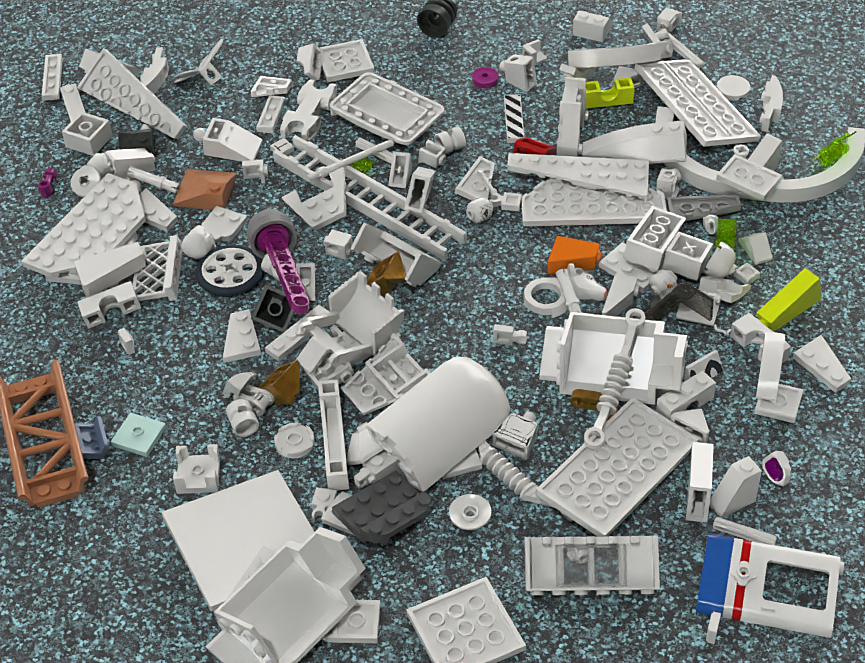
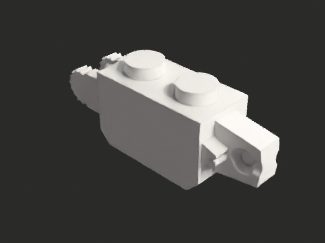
M382 450L363 463V468L354 476L355 484L361 489L370 483L377 482L394 471L401 474L403 471L398 465L400 460L394 453L389 455L385 450Z

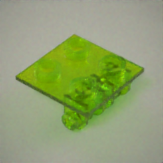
M855 131L851 134L847 132L841 137L836 138L828 146L819 150V155L814 160L819 158L822 166H829L848 152L849 145L844 143V141L857 132Z

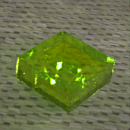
M366 157L349 165L365 174L374 167V161Z

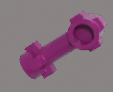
M53 168L46 170V173L43 174L45 180L41 181L38 186L39 193L44 198L50 197L53 192L51 182L57 178V172Z

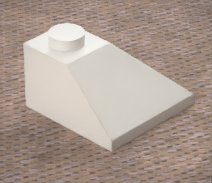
M367 422L357 427L358 431L352 434L346 459L348 466L362 464L384 450L372 441L366 426Z

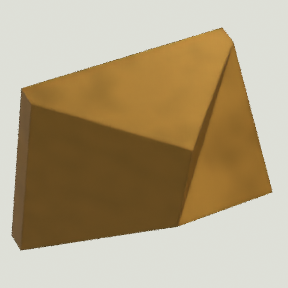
M395 252L377 263L367 279V285L370 287L373 282L380 286L381 296L385 297L387 293L390 295L394 286L406 277L400 253Z

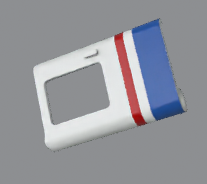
M708 533L696 613L711 615L713 612L721 613L720 617L831 638L839 575L843 574L844 562H841L838 556ZM741 561L748 562L749 567L757 572L756 579H751L750 583L746 586H740L734 580V577L730 575L731 568L739 566ZM777 563L826 572L829 575L825 610L765 600L763 598L767 564Z

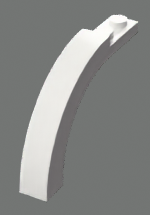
M672 40L625 47L568 51V62L570 67L577 68L658 61L663 58L672 57Z

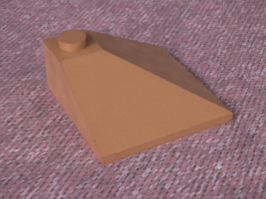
M187 169L173 206L213 210L216 206L226 208L237 173Z

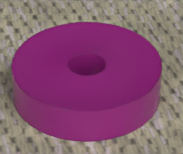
M490 67L478 68L472 74V82L479 88H492L498 83V72Z

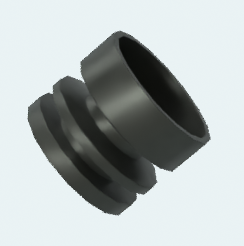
M428 0L417 16V24L426 35L434 38L442 37L458 15L457 7L452 0Z

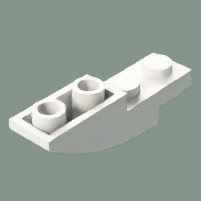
M156 47L155 54L152 55V64H150L149 68H144V72L140 76L141 83L153 94L162 86L169 72L167 57H164L163 47Z
M772 75L770 82L767 81L765 91H763L761 97L764 113L761 114L759 123L762 124L761 131L768 132L772 122L779 123L783 103L782 87L774 75Z

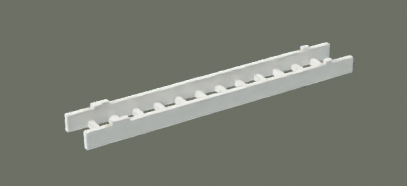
M296 135L292 137L293 146L302 151L297 156L293 157L290 155L287 157L277 150L273 151L274 162L305 180L306 175L313 173L310 169L319 162L327 167L340 161L319 149V146L310 141L307 142ZM307 155L314 158L305 166L299 163ZM349 165L343 167L346 171L345 177L352 180L346 185L345 189L346 204L444 261L448 259L447 248L443 247V245L449 239L453 238L462 244L467 242V232L451 224L449 220H444L425 208L422 213L406 210L404 207L407 198ZM324 177L310 181V183L324 191L334 187L332 180L329 181ZM357 184L363 186L365 189L356 196L349 192ZM370 192L378 195L370 203L362 200ZM383 199L391 202L383 211L375 207ZM397 206L405 210L396 219L388 215ZM410 214L418 218L410 226L402 223ZM424 222L431 225L432 227L423 235L415 231ZM437 230L446 234L438 242H434L430 238Z

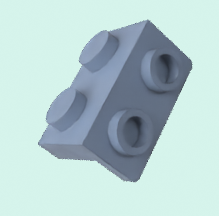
M96 416L94 424L75 423L83 459H103L106 451L109 450L110 441L106 438V426L102 423L101 417Z

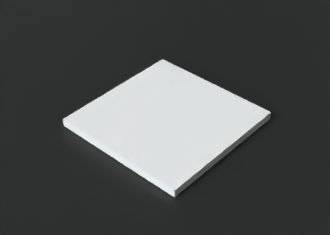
M278 470L162 512V517L210 611L216 610L228 599V596L263 545L277 552L289 540L303 544L314 533L313 528Z

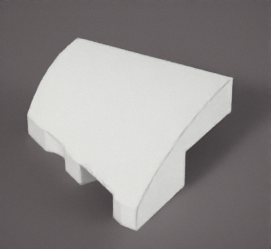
M711 276L701 277L699 285L701 293H704V291H706V294L708 292L718 293V296H721V300L729 303L739 300L751 289V285L747 283L739 285L734 283V280L714 279Z
M251 371L234 375L227 381L222 394L227 398L232 393L238 397L245 386L249 385L257 374Z

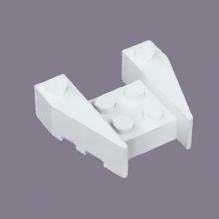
M565 77V88L559 110L557 156L578 157V154H582L583 144H580V127L584 128V123L589 118V111H586V79Z

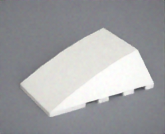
M395 333L389 337L388 343L386 345L383 344L378 349V353L365 363L366 366L361 371L358 370L341 388L363 416L394 403L431 373L427 368L423 370L408 354L405 344Z

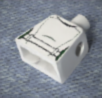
M529 411L523 417L515 413L510 414L494 430L493 446L527 460L537 438L538 424L534 422L536 416Z

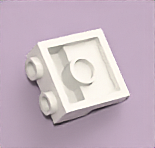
M329 352L322 359L321 364L318 365L313 374L309 373L303 366L300 365V367L319 391V381L338 379V385L342 382L347 383L352 378V375L355 374L351 364L346 362L332 366L328 362L332 355Z

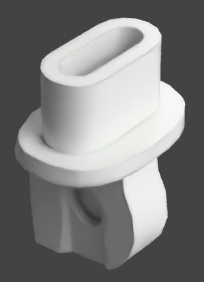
M716 215L703 217L704 228L709 234H714L718 230L719 223Z

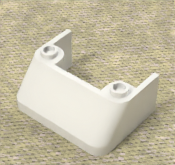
M363 223L350 248L365 255L364 259L371 263H374V261L381 262L395 252H399L406 275V283L414 287L417 285L421 286L442 264L441 261L401 239L366 223Z

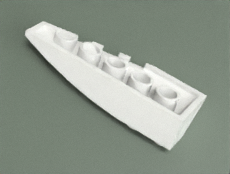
M684 120L633 126L595 137L583 142L582 157L649 160V164L686 161L687 134Z

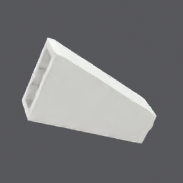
M418 167L412 174L404 209L422 213L432 188L436 171L423 167Z
M135 242L74 261L86 298L105 290L146 267L144 259L147 258L145 249L140 248L139 243Z
M692 442L686 520L707 523L712 490L713 444Z

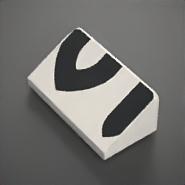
M714 350L686 366L684 381L702 370L711 378L722 373L723 367L718 351Z

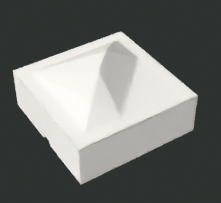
M125 328L118 330L120 343L128 355L135 353L133 337Z

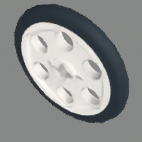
M220 246L211 250L205 257L200 259L196 266L195 277L198 284L211 294L218 296L239 295L249 291L259 283L264 273L261 268L263 260L256 256L251 248L246 246ZM237 257H244L242 260H235ZM219 258H226L224 261H217ZM247 267L253 268L250 271H244ZM210 269H215V270H216V271L213 272V273H208V272H207V271L210 270ZM237 279L243 280L240 283H234V281ZM218 280L224 281L222 284L215 283Z

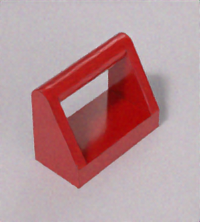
M529 137L517 139L514 143V154L555 155L557 152V147Z

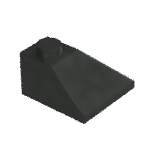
M152 129L118 133L119 150L145 148L154 155Z
M265 284L251 319L284 333L288 329L295 312L291 310L285 292Z

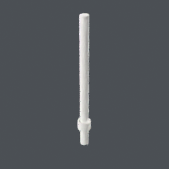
M390 139L327 167L317 168L315 172L306 175L305 178L307 182H310L317 178L326 177L328 173L393 146L394 142Z

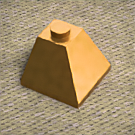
M298 360L277 367L258 387L269 391L274 396L275 401L273 404L277 406L289 405L296 399L295 395L300 391V363Z

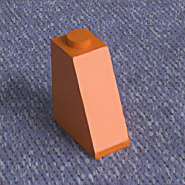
M557 236L548 259L547 274H556L560 269H563L564 272V269H567L568 264L571 263L574 264L575 268H582L584 271L594 270L597 262H600L602 259L600 244Z

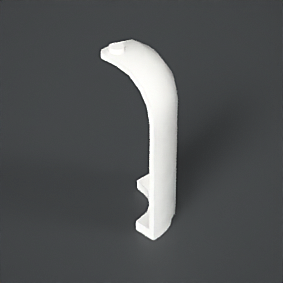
M466 356L454 357L441 364L366 424L372 441L381 446L389 455L394 453L400 460L398 465L404 472L408 482L423 492L489 438L494 430L508 417L511 408L502 386L485 367Z

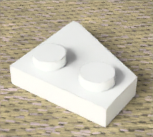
M260 76L251 90V97L288 93L292 86V80Z

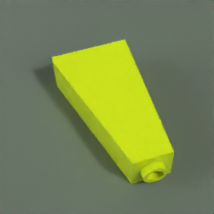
M804 268L757 312L760 322L775 332L822 299L820 278Z

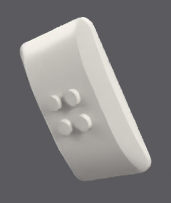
M371 72L362 74L330 103V109L341 117L388 140L392 139L394 142L403 145L413 143L444 113V107L441 104Z

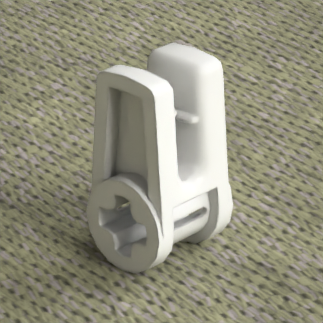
M248 384L238 397L233 395L234 401L238 399L248 400L253 412L259 416H262L266 412V407L272 405L275 401L274 396L269 391Z

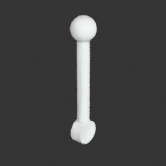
M479 167L477 173L485 180L491 190L490 193H497V190L493 188L485 176L484 169Z

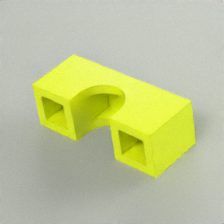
M631 77L614 79V85L609 90H601L598 81L586 82V109L633 104L634 85Z

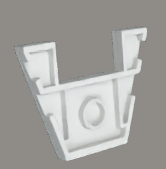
M343 167L329 173L334 185L329 190L304 202H301L296 190L282 197L283 201L314 231L346 216V171Z

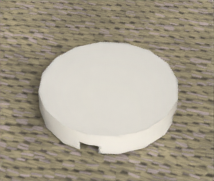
M729 75L720 78L717 82V89L727 100L737 101L739 98L743 97L744 99L749 95L750 84L743 77Z
M297 422L282 426L274 437L275 448L278 453L292 459L307 455L315 444L314 433L311 428Z

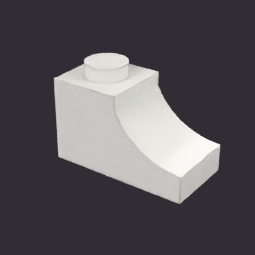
M309 44L299 47L297 63L304 67L305 75L313 80H319L324 51L315 44Z

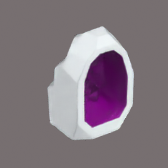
M775 451L763 459L762 467L767 477L779 486L784 487L787 485L791 477V467L784 452Z

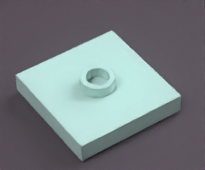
M130 413L111 440V445L148 457L166 429V424Z

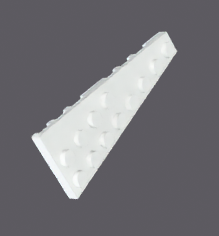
M102 49L77 86L79 90L98 98L137 120L150 124L174 139H179L187 127L106 49Z
M509 153L507 170L523 174L534 173L540 178L548 176L556 178L558 182L566 180L576 186L594 190L602 188L612 194H615V192L624 193L626 197L630 198L632 195L642 197L644 201H647L649 160Z

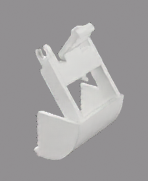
M359 271L328 296L329 313L306 318L303 323L298 325L299 329L295 332L296 335L301 337L310 334L312 337L296 360L309 373L313 374L318 365L321 364L322 359L329 352L332 355L328 362L332 366L370 355L375 356L378 353V349L383 344L386 345L388 343L389 337L393 333L397 334L403 322L404 310H398L394 307V298L388 293L384 299L380 295V286L375 282L372 283L371 287L367 285V276ZM337 324L361 345L344 349L338 344L337 338H331L320 328Z

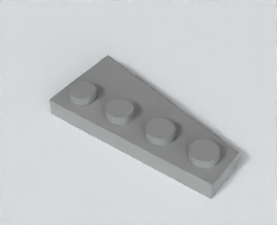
M738 194L667 197L666 201L668 212L685 217L686 221L703 218L708 215L741 211V202Z

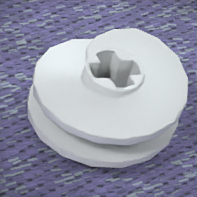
M82 166L71 178L72 190L78 196L84 198L98 184L102 177L95 168Z

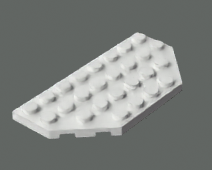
M107 173L21 261L22 266L54 278L58 277L59 273L70 271V274L76 273L74 265L76 260L122 247L146 221L137 184Z
M550 177L547 181H542L535 186L531 193H526L521 197L523 226L639 224L652 206L667 211L664 193L650 188V184H648L647 201H644L642 197L632 195L630 198L626 197L624 193L615 192V194H612L606 189L594 190L572 185V182L566 180L558 182L556 178Z

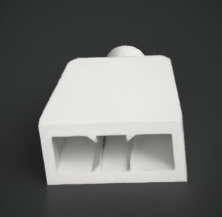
M515 54L500 63L499 68L505 71L506 81L515 87L527 92L537 84L533 57Z

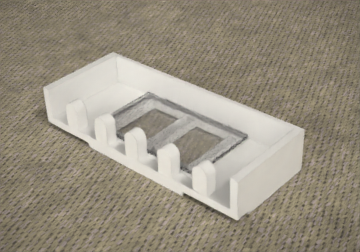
M658 536L525 537V590L530 591V595H544L543 591H552V595H566L567 590H574L575 595H588V590H597L599 595L610 594V590H619V594H632V590H641V594H654L655 589H660Z

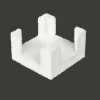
M217 444L207 445L209 455L189 456L187 446H176L178 470L174 471L173 481L177 494L218 492L221 459Z

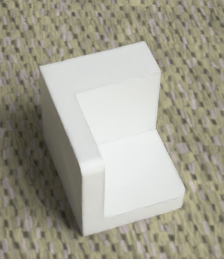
M539 40L522 46V55L533 57L534 65L547 61V57L540 51L541 42Z

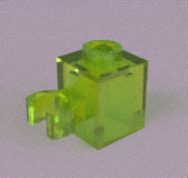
M718 218L716 247L721 249L722 246L719 244L722 241L731 248H734L737 220Z

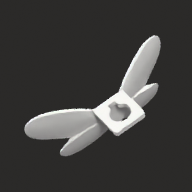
M223 39L219 40L209 55L202 60L198 70L177 74L173 77L178 79L174 83L188 79L196 74H201L209 85H213L218 81L221 75L210 61L220 48ZM207 69L215 74L214 79L208 77Z

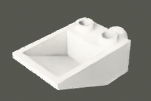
M212 118L207 131L203 128H197L193 133L195 140L203 141L204 155L241 162L255 160L263 142L261 138L233 122Z

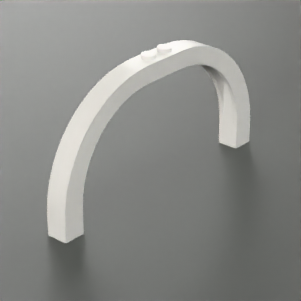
M658 107L655 123L674 121V113L670 108ZM848 127L845 152L832 167L810 177L781 180L764 201H807L830 194L844 186L855 175L862 161L865 147V129ZM687 154L686 161L664 163L670 170L678 169L683 181L701 190L717 195L738 194L739 198L762 201L716 180L719 171L701 165Z

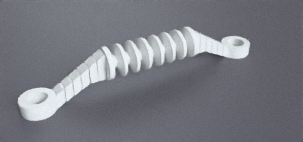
M630 309L626 313L625 323L628 329L622 350L614 355L608 372L609 375L606 377L607 382L604 383V389L601 392L602 396L599 398L600 402L596 406L597 410L600 411L594 426L586 430L584 434L585 445L590 449H599L603 446L605 435L602 430L609 415H614L617 411L618 400L621 399L620 393L624 390L623 386H625V380L628 378L627 373L630 372V366L633 363V359L629 355L637 329H640L645 324V314L640 309ZM632 316H638L641 320L638 322H633L630 320V318ZM591 435H598L600 440L592 442L589 440V437Z
M486 440L477 447L480 462L486 465L488 470H492V473L497 475L499 480H503L505 485H509V489L514 490L516 495H520L523 501L536 502L537 504L553 507L535 495L538 488L534 482L531 483L528 477L525 478L524 473L520 472L517 467L514 468V464L511 462L508 463V459L503 458L501 453H497V450L491 447ZM562 513V515L568 521H573L571 518Z

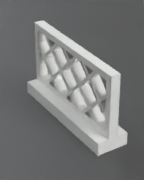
M178 235L170 236V241L140 246L146 252H151L144 259L145 263L147 262L149 265L145 269H140L134 273L133 288L136 295L142 289L146 290L143 294L137 295L138 300L144 301L168 297L170 301L177 300L183 253ZM168 248L163 254L160 253L162 249ZM155 255L159 256L153 262L150 260ZM165 260L166 263L160 267L158 264ZM153 268L157 269L153 274L148 273ZM161 273H164L165 275L158 280L156 278ZM143 276L148 277L142 283L139 282ZM151 281L156 282L150 288L147 287ZM159 286L163 287V291L155 292Z

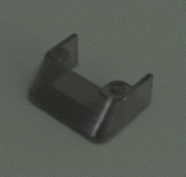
M681 283L661 291L641 310L645 314V320L659 321L681 302L711 321L714 299L688 283ZM638 316L632 317L633 319H640Z

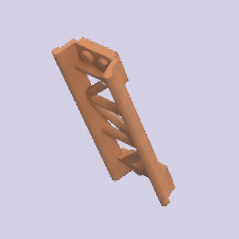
M59 360L52 361L51 374L7 385L0 376V414L18 499L25 500L29 507L37 505L39 508L78 497V493L85 491L84 483L88 481V475ZM56 392L59 408L22 418L42 396ZM28 400L15 414L13 413L12 404ZM59 416V418L62 417L65 433L26 425ZM18 432L56 440L21 450ZM61 447L33 478H27L24 459L27 456ZM70 450L74 467L49 473Z

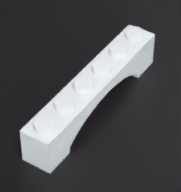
M338 379L319 381L318 388L328 489L337 491L349 489Z

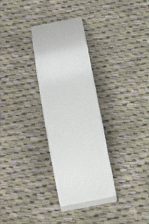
M765 331L756 393L757 399L776 401L785 334Z

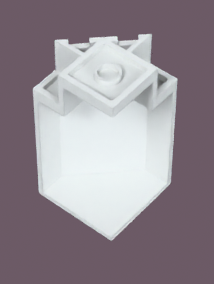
M570 312L569 318L564 321V328L547 326L540 368V380L556 381V385L560 386L559 394L572 395V392L576 389L602 392L604 383L607 382L606 377L609 375L608 372L611 368L613 357L622 350L628 329L625 318ZM630 318V320L633 322H638L641 320ZM645 320L644 326L637 329L629 355L633 359V363L630 366V372L627 373L628 378L625 380L626 384L623 386V392L620 393L621 399L619 401H629L633 397L641 403L655 405L657 393L666 394L670 390L680 391L685 369V355L688 344L687 335L664 333L665 322Z
M320 527L303 544L289 540L214 611L219 619L217 623L223 630L205 647L222 663H298L357 603L350 591L362 580L360 574L366 568L347 537Z

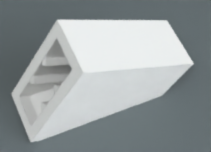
M767 133L748 160L774 171L778 167L782 140Z
M145 148L109 150L105 152L110 174L123 179L127 176L128 172L134 173L129 171L130 166L148 173L156 170L154 165L155 157Z
M749 456L731 464L710 499V506L720 518L756 502L762 470Z

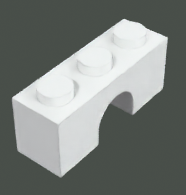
M131 281L77 301L88 329L106 322L104 315L111 308H120L123 315L141 308Z
M748 313L732 323L730 337L742 347L751 343L760 344L758 360L761 361L765 331H773L762 324L759 319ZM786 341L784 343L782 363L789 359L791 346Z
M702 370L683 382L680 391L670 390L657 399L656 412L671 421V416L674 412L685 411L692 402L700 407L714 398L716 382Z

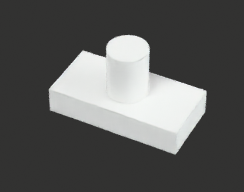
M648 23L642 26L645 38L649 43L659 42L669 37L665 28L654 33Z

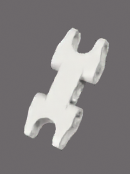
M311 79L303 85L298 93L297 103L299 107L296 112L288 110L283 117L280 128L281 137L288 138L294 132H302V139L307 142L310 141L320 129L321 117L319 115L321 111H330L329 103L336 98L337 84H329L325 89H316V80Z

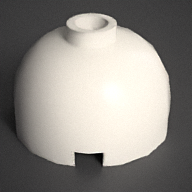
M722 241L719 244L722 248L717 247L706 265L708 271L704 269L702 274L711 276L714 279L724 278L727 274L732 275L737 267L734 264L736 260L735 252Z

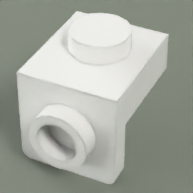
M263 159L242 161L244 179L261 177V182L265 183V177H268L267 166H264Z

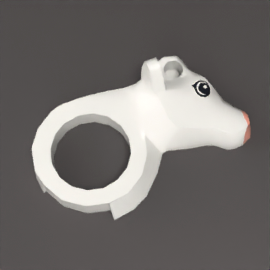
M573 263L568 264V275L577 299L601 301L607 298L606 288L600 286L591 274L584 272L582 268H575ZM558 278L535 279L526 286L523 297L524 305L532 312L540 315H552V318L567 311L565 306L566 300ZM550 289L557 292L560 298L554 303L542 304L535 301L532 295L538 290Z

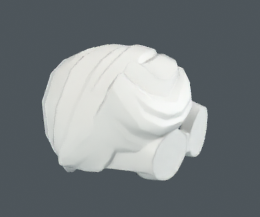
M200 225L192 229L185 236L181 244L184 254L195 259L205 257L211 250L216 248L212 234L206 232V229Z

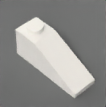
M615 273L602 315L617 317L633 303L634 297H638L640 286L637 285L638 277Z

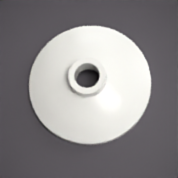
M466 494L459 496L451 503L449 516L457 527L465 530H475L488 523L491 517V506L486 499L479 495Z

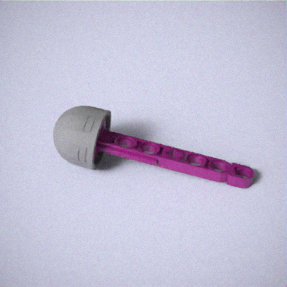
M276 209L260 211L251 218L248 224L247 238L251 249L261 259H264L268 253L272 266L277 272L289 301L291 310L298 314H304L308 311L309 299L307 294H305V289L290 253L297 242L295 228L290 218Z

